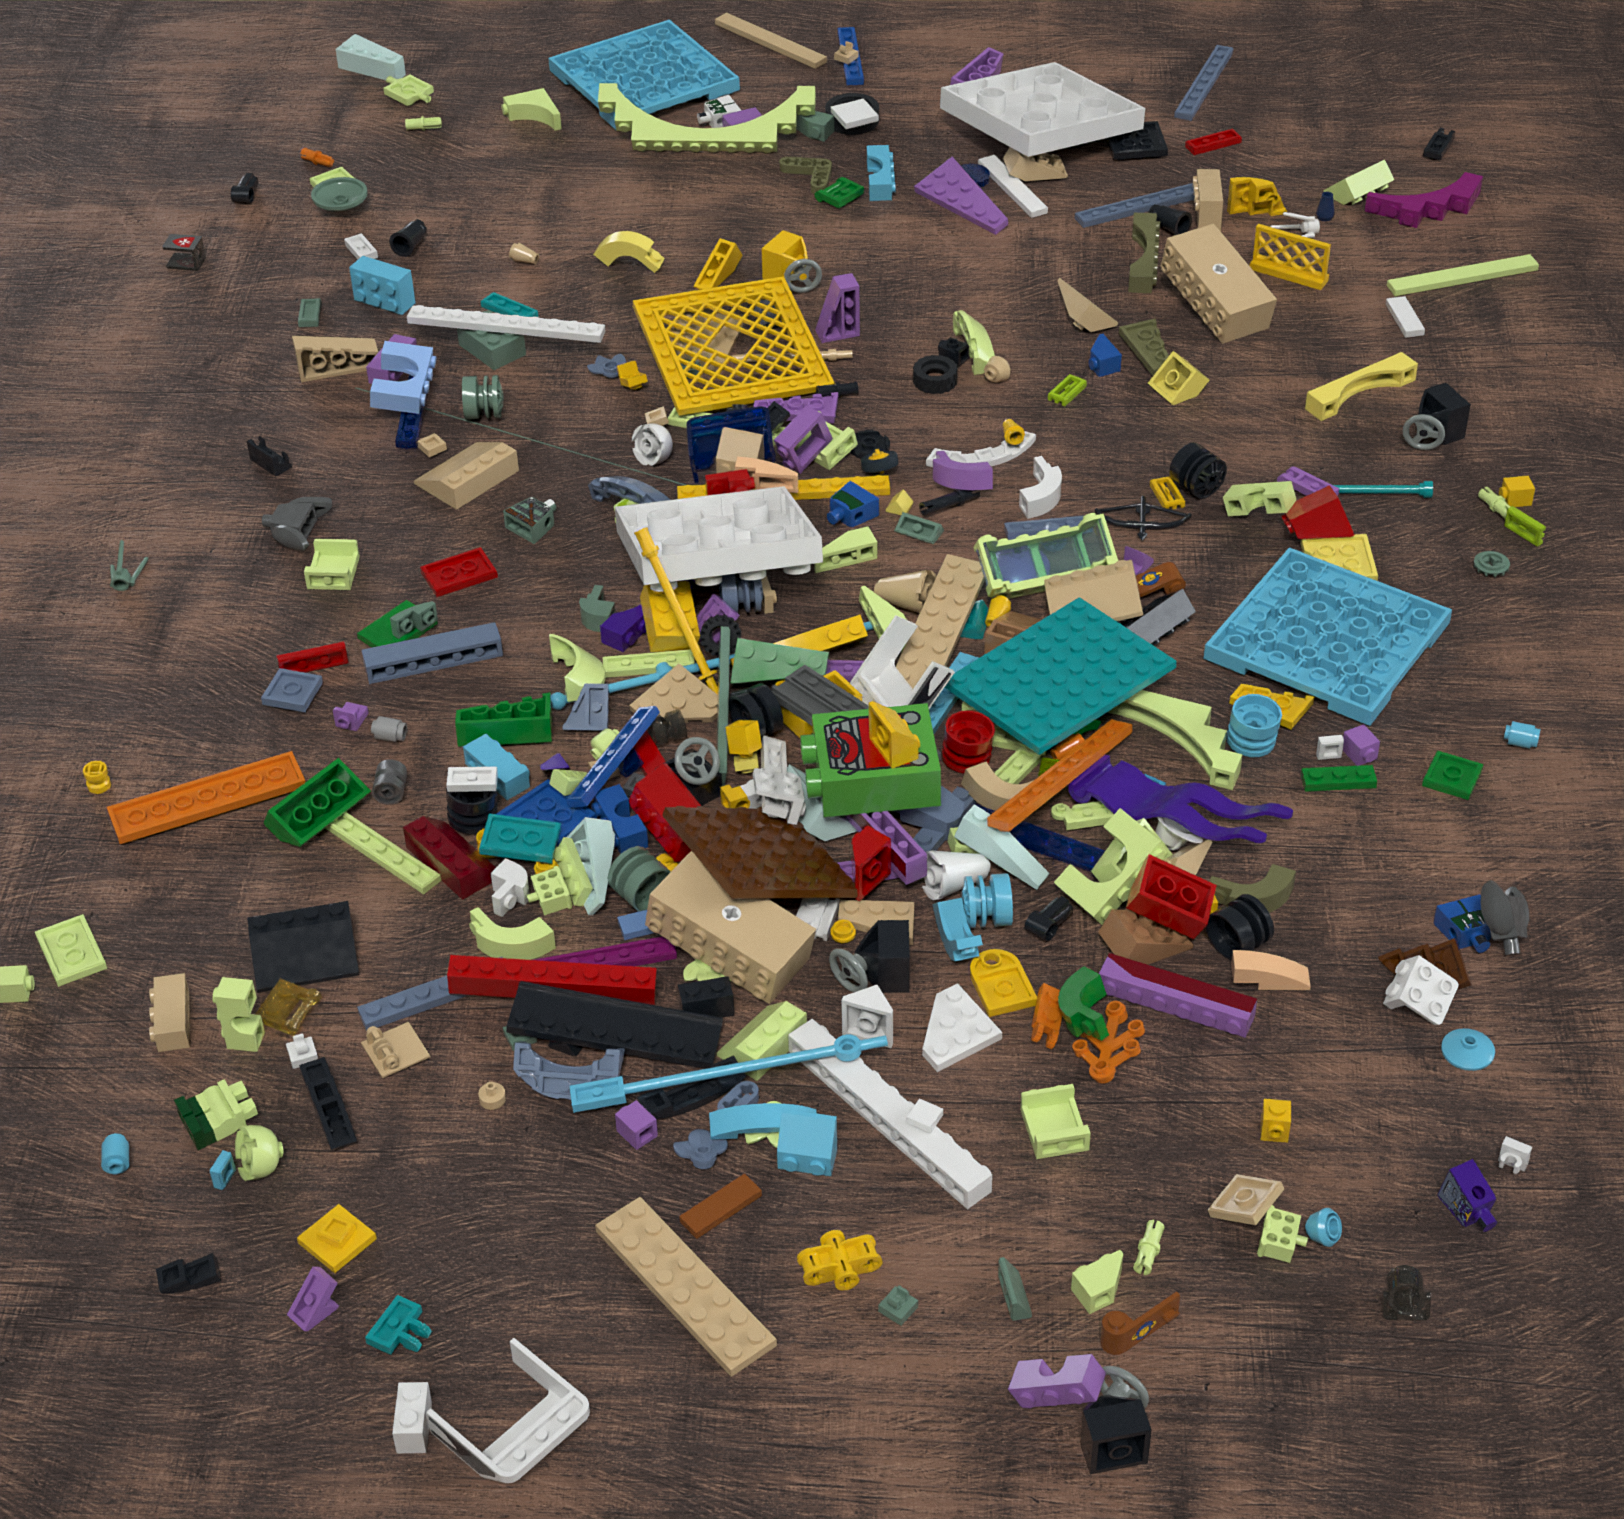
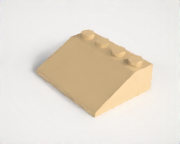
M708 308L704 309L702 312L711 315L714 310ZM685 312L683 315L692 318L694 313ZM717 313L715 317L724 320L726 315ZM698 316L696 320L705 323L707 318ZM730 318L727 322L736 325L739 321ZM679 319L677 323L686 326L688 322ZM711 321L708 325L717 328L720 324ZM692 324L689 328L698 331L701 327ZM723 326L708 347L730 355L740 332ZM673 327L670 331L679 334L682 330ZM704 329L702 333L711 336L713 332ZM685 332V334L683 335V337L688 338L690 340L694 336L687 332ZM669 336L672 343L675 338ZM698 337L695 342L704 345L707 340ZM679 340L676 345L685 348L687 343ZM694 346L689 348L690 351L695 353L700 350ZM675 350L676 355L678 356L681 352ZM704 351L701 355L710 358L713 354ZM685 354L682 359L692 360L693 357ZM716 356L714 361L722 364L725 359ZM697 359V361L700 362L701 367H703L706 364V362ZM710 364L707 369L717 371L718 367Z
M476 442L414 480V484L457 510L518 472L517 451L503 442Z
M1120 560L1114 564L1098 565L1093 569L1084 571L1076 570L1071 574L1055 575L1044 580L1050 615L1080 597L1115 621L1143 616L1132 560Z

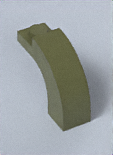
M1272 864L1266 877L1254 884H1238L1211 876L1209 882L1217 885L1215 897L1219 904L1227 905L1242 894H1250L1264 904L1270 913L1280 908L1289 899L1294 889L1296 871Z

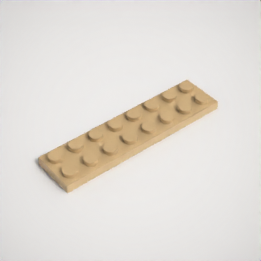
M949 554L946 555L915 623L918 627L907 641L896 665L897 670L912 689L932 661L947 667L986 579L982 562Z
M641 1197L595 1225L596 1232L731 1377L777 1346V1339Z

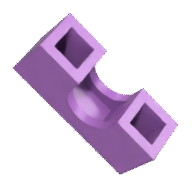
M1092 1354L1067 1356L1062 1369L1056 1374L1051 1371L1043 1359L1018 1361L1008 1390L1022 1408L1096 1402L1106 1372Z

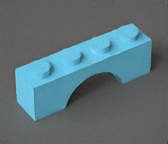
M889 145L867 146V171L874 173L869 175L870 201L892 200V193H895L893 152H889Z

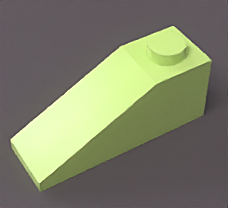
M863 527L847 531L823 547V562L814 563L815 573L877 559V540L870 528Z
M866 586L860 588L859 602L879 639L895 615L906 619L902 612Z

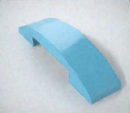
M763 1103L716 1110L709 1113L710 1138L738 1139V1134L779 1132L783 1109L816 1113V1109L793 1104Z

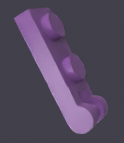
M1294 466L1277 478V482L1292 481L1293 489L1306 496L1329 485L1337 496L1339 494V488Z

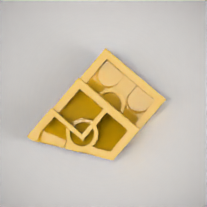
M1251 177L1230 178L1227 212L1230 215L1248 212L1250 216L1262 213L1276 216L1287 212L1273 182Z

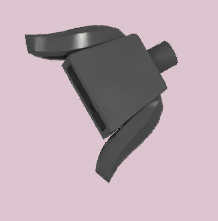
M301 497L289 503L280 504L273 515L264 514L262 516L263 527H270L272 537L281 545L292 550L305 551L309 547L307 537L317 522V518L331 509L332 499L327 497Z
M1489 880L1483 885L1481 891V911L1484 921L1490 928L1493 941L1503 942L1505 956L1520 954L1518 940L1526 939L1528 936L1529 908L1522 892L1515 886L1509 887L1504 892L1496 882Z

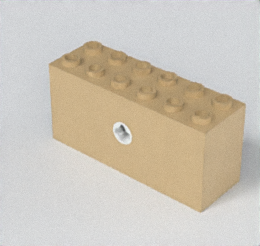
M1214 223L1167 238L1161 262L1162 271L1166 273L1173 285L1178 288L1182 296L1187 299L1194 311L1200 315L1203 322L1208 325L1222 344L1270 327L1277 301L1276 297Z
M692 851L650 893L645 926L652 932L668 939L674 946H679L690 953L693 958L699 959L710 966L715 972L729 976V979L734 984L742 986L756 998L762 999L768 1004L777 997L810 959L816 928L768 898H731Z

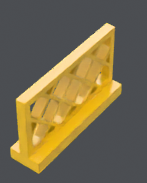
M1258 224L1256 226L1253 260L1250 262V268L1256 272L1322 290L1329 281L1327 271L1331 244ZM1261 231L1267 233L1271 239L1265 241L1261 236ZM1278 238H1285L1289 244L1283 246ZM1273 241L1279 250L1273 252L1268 244ZM1296 243H1303L1307 249L1301 252ZM1264 247L1269 255L1259 254V249ZM1292 247L1297 255L1291 257L1286 249ZM1316 247L1325 249L1324 255L1319 257L1314 249ZM1281 252L1287 261L1279 260L1276 255ZM1310 252L1315 260L1309 262L1304 254ZM1300 258L1305 266L1297 265L1294 260ZM1318 263L1322 268V272L1315 270L1312 265Z

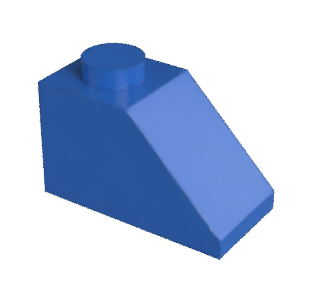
M1099 334L1091 348L1088 361L1089 367L1098 377L1120 372L1122 354L1104 334Z

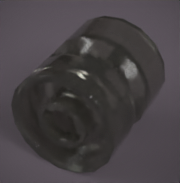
M679 709L666 712L664 717L659 714L647 729L656 746L667 744L669 739L674 742L687 738L685 720Z

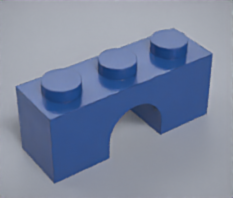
M618 784L599 790L594 797V803H591V808L600 819L611 821L612 829L615 833L614 848L616 847L620 854L635 846L647 848V829L638 814L629 817V799L621 785Z

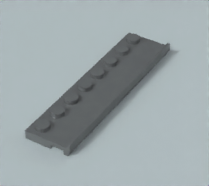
M806 665L785 677V682L779 686H772L771 690L781 706L811 726L812 714L869 709L867 704ZM937 750L938 758H939V761H940V760H941V752Z

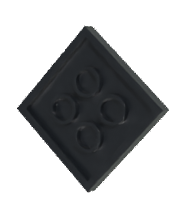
M1158 121L1144 122L1143 129L1106 138L1113 160L1168 156V148Z

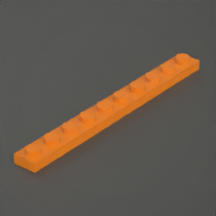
M1111 719L988 816V826L1002 832L1011 831L1132 733V724Z

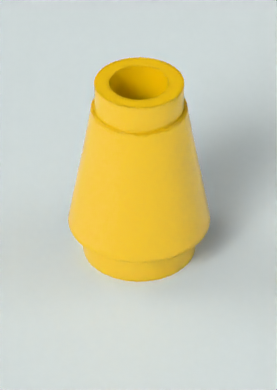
M1007 419L1003 422L1006 442L1012 445L1020 444L1025 436L1024 429L1012 419Z
M997 595L991 599L985 624L988 627L994 619L1011 611V602L1007 597Z

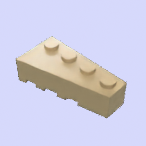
M292 336L301 382L367 371L366 366L378 354L375 339Z

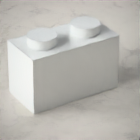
M428 1382L398 1383L392 1433L397 1454L427 1453L429 1423L426 1412L432 1407Z

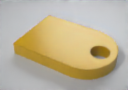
M990 949L979 953L978 957L973 958L970 965V978L988 1017L1036 1006L1037 996L1020 961L1015 955L1001 949ZM994 960L997 963L991 965L987 964L986 961Z

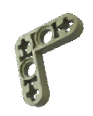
M783 157L779 160L780 171L783 173L812 175L810 182L812 194L829 186L832 174V162L830 160L803 157Z

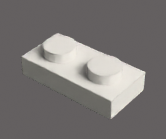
M362 233L344 239L345 246L357 260L362 256L372 259L378 258L377 250Z
M448 767L447 792L496 791L497 767Z

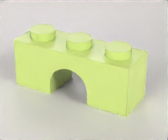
M1292 481L1232 485L1223 496L1228 516L1248 515L1251 510L1261 506L1266 507L1267 514L1287 513L1296 502V496Z
M222 977L219 986L213 991V1002L217 1006V1019L221 1022V1035L225 1038L227 1049L257 1052L265 1031L261 1015L251 1014L257 999L253 980Z

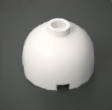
M650 423L638 426L633 433L632 441H635V448H632L633 453L641 464H649L651 466L660 464L670 456L673 442L669 431L665 427Z

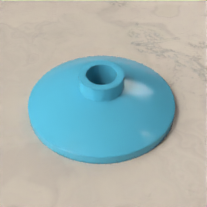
M1473 1029L1453 1030L1443 1038L1441 1051L1445 1059L1453 1066L1463 1070L1476 1071L1484 1069L1492 1063L1495 1056V1047L1492 1041L1483 1033Z

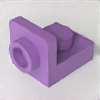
M346 702L343 708L335 707L333 709L335 726L353 731L359 729L369 714L367 706Z

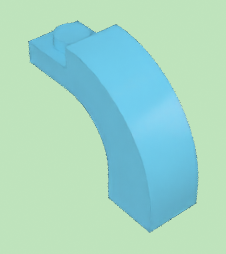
M962 898L934 903L933 909L940 937L951 960L959 961L978 957L979 951L977 946L983 945L981 935L974 936L971 933L965 916Z

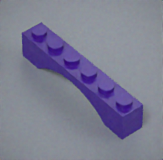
M695 579L681 580L689 581L691 589L696 585ZM639 605L623 612L613 613L600 625L601 642L621 652L632 646L642 634L647 632L642 606Z

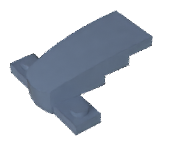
M941 786V806L893 810L892 812L899 813L902 822L922 827L913 839L927 853L930 850L937 851L944 841L948 840L950 828L959 827L962 818L974 804L976 805L977 801L964 788L957 786L951 793Z

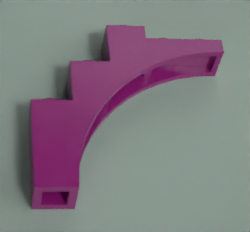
M1464 172L1456 182L1445 188L1417 195H1387L1369 192L1366 198L1365 212L1398 219L1399 224L1414 228L1419 226L1424 217L1443 221L1449 210L1468 214L1481 192L1483 176Z

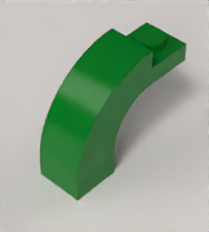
M1085 966L1071 975L1063 984L1059 992L1058 1002L1067 1029L1072 1035L1079 1037L1085 1033L1102 1041L1109 1036L1103 1015L1092 1010L1091 1007L1107 994L1100 974Z

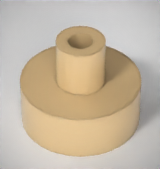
M488 1082L479 1089V1102L483 1108L494 1110L504 1105L506 1094L501 1084Z

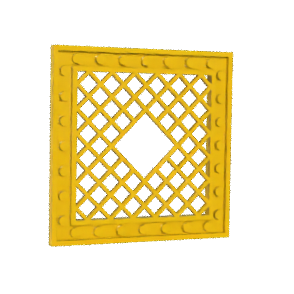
M784 276L633 300L632 307L679 416L732 407V404H751L755 400L786 398L815 393L816 386L832 385L834 383ZM766 299L771 302L767 306L760 303V300ZM747 302L752 305L748 309L741 306V304ZM728 305L733 308L729 312L722 309V307ZM757 306L764 309V311L760 314L753 311V309ZM708 308L714 310L711 315L702 311ZM738 309L745 312V314L741 317L734 314L735 311ZM769 311L776 314V317L773 319L765 315ZM685 312H692L694 316L690 318L683 314ZM721 313L726 315V317L722 320L715 317L716 314ZM750 314L752 316L757 317L758 319L755 322H753L746 318ZM666 315H673L675 319L671 321L664 317ZM702 316L707 318L705 323L696 320L697 317ZM730 318H733L738 320L739 322L736 325H734L727 321ZM682 319L688 323L686 326L677 323L678 320ZM761 320L770 322L768 327L763 326L759 323L761 322ZM711 321H714L716 323H719L720 325L717 328H715L708 324ZM663 323L668 324L669 326L665 329ZM742 323H745L751 327L749 330H746L740 326ZM692 324H695L701 328L698 331H695L693 329H690L689 327ZM777 325L783 329L781 332L773 330L772 327ZM723 326L758 339L742 360L708 347ZM673 327H675L682 331L679 334H676L671 332L670 330ZM758 328L764 332L762 335L754 333L753 330ZM704 329H707L713 333L711 336H707L702 332ZM685 332H687L694 336L690 340L688 338L683 337V335L685 334ZM770 333L777 337L773 341L765 336ZM669 336L675 338L672 343ZM698 337L707 340L704 345L695 342ZM782 338L789 341V343L785 346L778 343V341ZM680 340L687 343V345L683 348L676 345L677 342ZM763 341L770 344V346L766 349L759 346V344ZM694 346L700 350L695 353L690 351L689 348ZM775 346L777 348L782 349L783 351L780 354H778L771 350ZM675 350L681 353L677 356ZM755 350H758L760 352H763L764 354L761 357H759L752 353ZM704 351H706L713 355L710 358H707L702 356L701 354ZM786 352L795 354V357L790 359L784 355ZM687 354L693 357V359L689 362L682 359V357ZM767 355L775 357L776 360L771 362L765 358ZM716 356L725 359V361L721 364L714 361ZM750 358L757 361V363L753 366L746 363V361ZM697 359L706 362L703 367L694 363ZM782 360L789 363V365L785 368L778 365V363ZM729 361L738 364L735 369L726 365ZM761 363L770 366L767 371L758 367ZM681 364L686 365V368L684 370L682 369ZM711 364L718 367V370L713 372L707 368ZM793 365L802 368L799 373L790 369ZM743 366L751 371L746 374L739 370ZM690 368H693L699 372L697 375H693L688 371ZM775 368L783 373L778 376L771 372ZM722 370L730 372L731 375L726 377L720 373ZM754 372L762 374L763 377L758 379L752 375ZM705 373L712 377L708 381L701 378V376ZM737 375L744 378V380L740 383L733 380V378ZM686 377L693 379L690 384ZM716 378L725 381L722 386L713 382ZM700 382L705 384L703 389L695 387L694 384Z

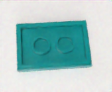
M489 814L480 843L479 854L552 863L561 831V823Z

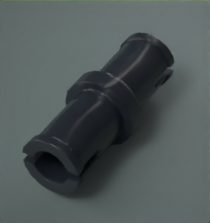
M856 381L841 384L834 382L832 385L816 386V394L827 397L831 396V393L838 392V398H841L843 395H856L859 392L858 383Z

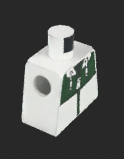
M726 95L705 102L704 112L697 114V120L699 124L709 123L712 128L723 127L722 115L741 111V109L730 95Z

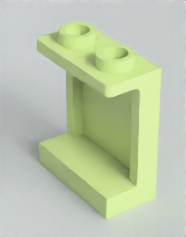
M826 422L833 439L813 461L830 470L855 448L858 443L855 431L850 427L842 431ZM811 431L794 447L795 451L812 435Z
M314 539L315 553L311 566H306L304 570L307 589L351 590L360 557L357 540Z
M1073 1084L1058 1085L1038 1090L1033 1089L1021 1093L1020 1110L1036 1159L1089 1150L1091 1133L1088 1125H1083L1074 1099L1075 1088Z

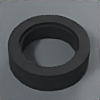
M845 93L831 98L826 103L825 112L826 114L833 115L831 113L832 106L864 99L879 115V103L869 95ZM834 117V131L846 135L867 133L879 124V121L845 129Z

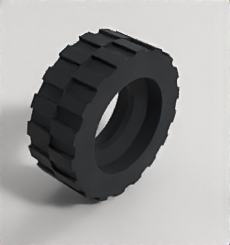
M942 355L925 356L914 363L913 384L918 390L924 393L943 394L954 389L955 385H957V364L954 363V360L949 359V357ZM930 373H940V374H943V375H941V376H930V375H927V374H930Z

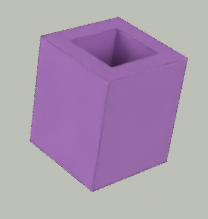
M1364 724L1344 731L1343 751L1357 766L1377 759L1380 741Z
M637 1100L628 1106L622 1107L615 1114L617 1132L636 1150L658 1136L656 1118Z

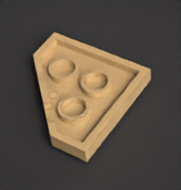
M677 664L629 706L630 711L633 713L639 707L656 706L660 713L651 724H656V721L688 723V720H702V722H713L717 718L718 695L681 664Z

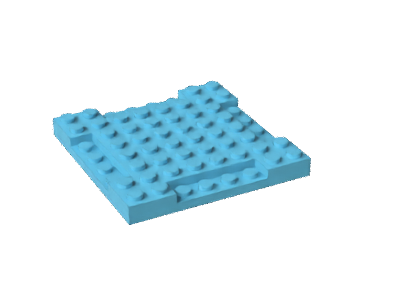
M671 20L548 58L550 71L565 85L572 84L598 109L599 83H616L619 91L636 107L647 114L655 113L664 108H670L679 103H686L689 100L701 98L702 96L707 97L709 100H714L720 96L732 94L740 90L739 77ZM599 110V115L616 130L615 112L605 113Z
M1288 548L1205 644L1204 659L1243 675L1248 670L1276 680L1328 701L1329 710L1370 726L1390 701L1392 691L1427 647H1432L1449 625L1452 609Z

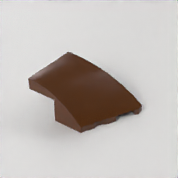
M1455 938L1433 947L1426 943L1405 952L1399 948L1378 956L1379 961L1395 975L1397 974L1395 972L1396 967L1402 960L1419 955L1458 982L1457 990L1472 985Z

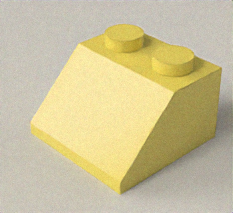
M1173 351L1148 384L1172 405L1198 396L1210 380L1186 359Z

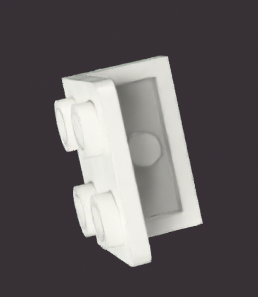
M755 768L753 770L755 793L761 796L787 800L789 808L786 816L787 823L797 825L799 816L803 817L806 807L801 778L791 772L779 773L769 768Z
M1419 955L1402 960L1396 967L1395 972L1397 974L1393 982L1386 989L1385 993L1387 996L1383 1004L1390 1009L1405 1005L1432 1024H1442L1457 991L1458 982Z

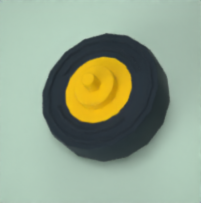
M875 449V453L868 454L861 459L862 470L871 473L880 472V474H884L885 470L899 464L895 451H879V449Z

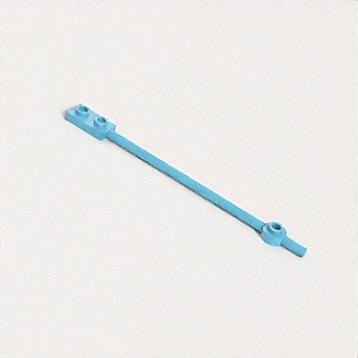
M846 1034L838 1037L834 1045L627 1084H624L623 1077L619 1076L571 1085L572 1108L575 1113L627 1103L626 1094L830 1056H836L842 1061H853L860 1056L863 1050L888 1046L887 1037L885 1035L859 1040L854 1035Z

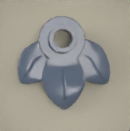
M622 354L614 356L611 360L598 355L595 364L587 365V368L592 373L603 374L612 379L619 376L616 367L626 363V359Z
M704 1129L692 1131L688 1136V1141L675 1142L673 1144V1149L679 1157L690 1159L693 1165L699 1169L712 1167L715 1164L717 1155L725 1152L728 1147L726 1139H711L710 1132Z

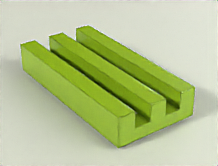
M1069 374L1048 393V400L1052 401L1055 399V403L1062 402V406H1066L1086 388L1087 381Z
M1514 506L1508 508L1504 526L1537 547L1543 544L1541 538L1545 535L1543 531L1546 530V526Z

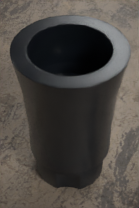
M1156 204L1152 205L1149 213H1157L1156 221H1160V227L1174 235L1188 232L1191 227L1192 215L1190 212Z
M416 219L392 234L389 244L393 252L403 257L411 255L416 245L427 232L424 222Z

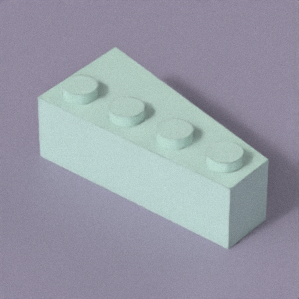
M357 34L351 36L336 49L338 68L383 80H386L389 76L400 79L406 75L402 55Z

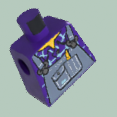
M1471 1159L1451 1168L1437 1195L1462 1226L1467 1227L1477 1222L1483 1232L1495 1227L1497 1221L1490 1210L1496 1201V1197L1474 1160Z

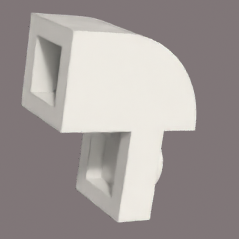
M505 858L491 873L493 891H495L492 895L494 914L501 917L508 910L512 909L516 902L526 905L528 902L527 895L530 894L526 870L521 865Z

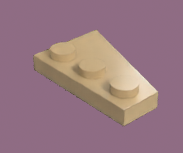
M839 900L838 920L850 921L855 929L867 933L878 920H909V944L913 945L914 902Z

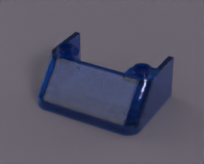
M759 406L698 416L687 421L689 459L695 483L699 482L698 469H707L713 464V457L717 455L724 427L764 435V459L772 458V463L777 464L769 409Z

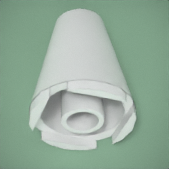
M927 851V876L923 877L926 886H922L930 899H942L963 889L964 876H972L973 883H976L977 875H982L983 879H985L990 872V862L982 854Z

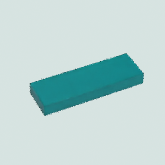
M495 292L481 300V307L495 313L523 317L539 316L538 310Z

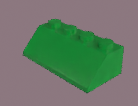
M337 758L268 810L263 824L280 841L301 847L369 795L371 790Z

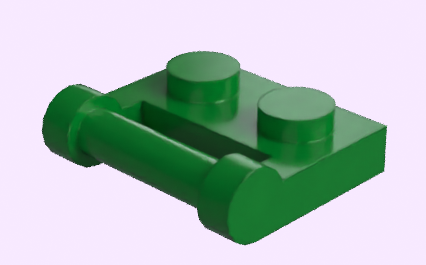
M840 177L834 184L824 190L816 191L814 195L818 202L825 201L834 207L841 208L864 194V187L847 178Z

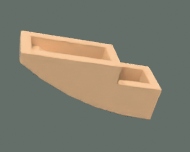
M737 456L735 470L747 469L749 476L754 478L756 490L785 486L788 492L798 493L797 472L769 461Z
M1233 950L1231 961L1233 983H1257L1258 990H1310L1308 967L1284 957L1268 953Z

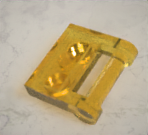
M280 978L255 1015H261L264 1025L293 1036L299 1031L300 1023L311 1007L317 1004L322 996L316 989H306ZM299 999L303 1000L292 1018L285 1020Z

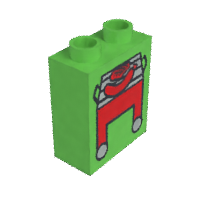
M928 703L888 707L896 711L901 719L906 720L909 730L912 734H916L920 741L918 759L893 769L869 738V709L812 714L813 734L800 735L803 764H816V768L805 769L808 799L821 797L823 817L941 806V769Z

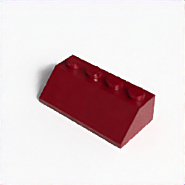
M421 816L403 827L406 848L423 864L439 873L441 881L462 900L492 883L491 873L496 867L482 854H479L447 822Z

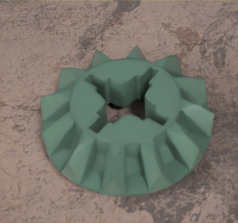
M1484 551L1477 554L1474 558V568L1478 570V573H1485V576H1504L1505 572L1509 571L1510 561L1501 553Z

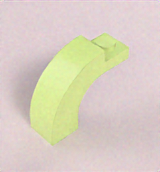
M479 907L470 911L471 923L469 926L476 936L477 948L490 957L531 960L556 949L554 931L540 917L520 927L505 928L493 923Z

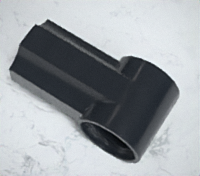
M246 173L237 186L233 185L231 188L232 202L252 203L254 190L259 184L258 177H255L253 173Z
M1063 896L1056 897L1040 912L1034 910L1028 916L1025 922V929L1042 940L1049 942L1055 936L1058 926L1073 913V906L1067 898Z

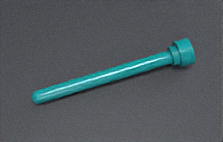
M1423 481L1419 485H1333L1339 488V494H1418L1423 496V498H1432L1433 481Z

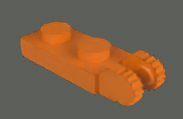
M1043 983L1038 991L1031 1026L1033 1027L1031 1040L1038 1043L1044 1032L1047 1034L1046 1047L1052 1049L1057 1042L1062 1020V1012L1058 1002L1060 990Z

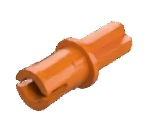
M308 148L301 150L302 159L311 161L315 165L333 166L334 159L331 156L322 154L319 150L313 151Z

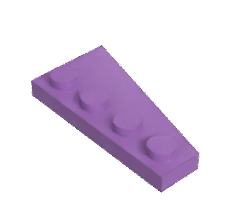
M838 392L831 393V396L822 397L821 394H813V398L801 399V396H793L787 401H783L782 398L755 400L752 417L757 419L775 401L790 412V417L786 421H792L808 405L820 411L826 422L834 423L838 404Z

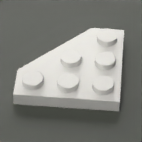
M957 983L936 994L922 1055L939 1072L1001 1040L1002 1031Z

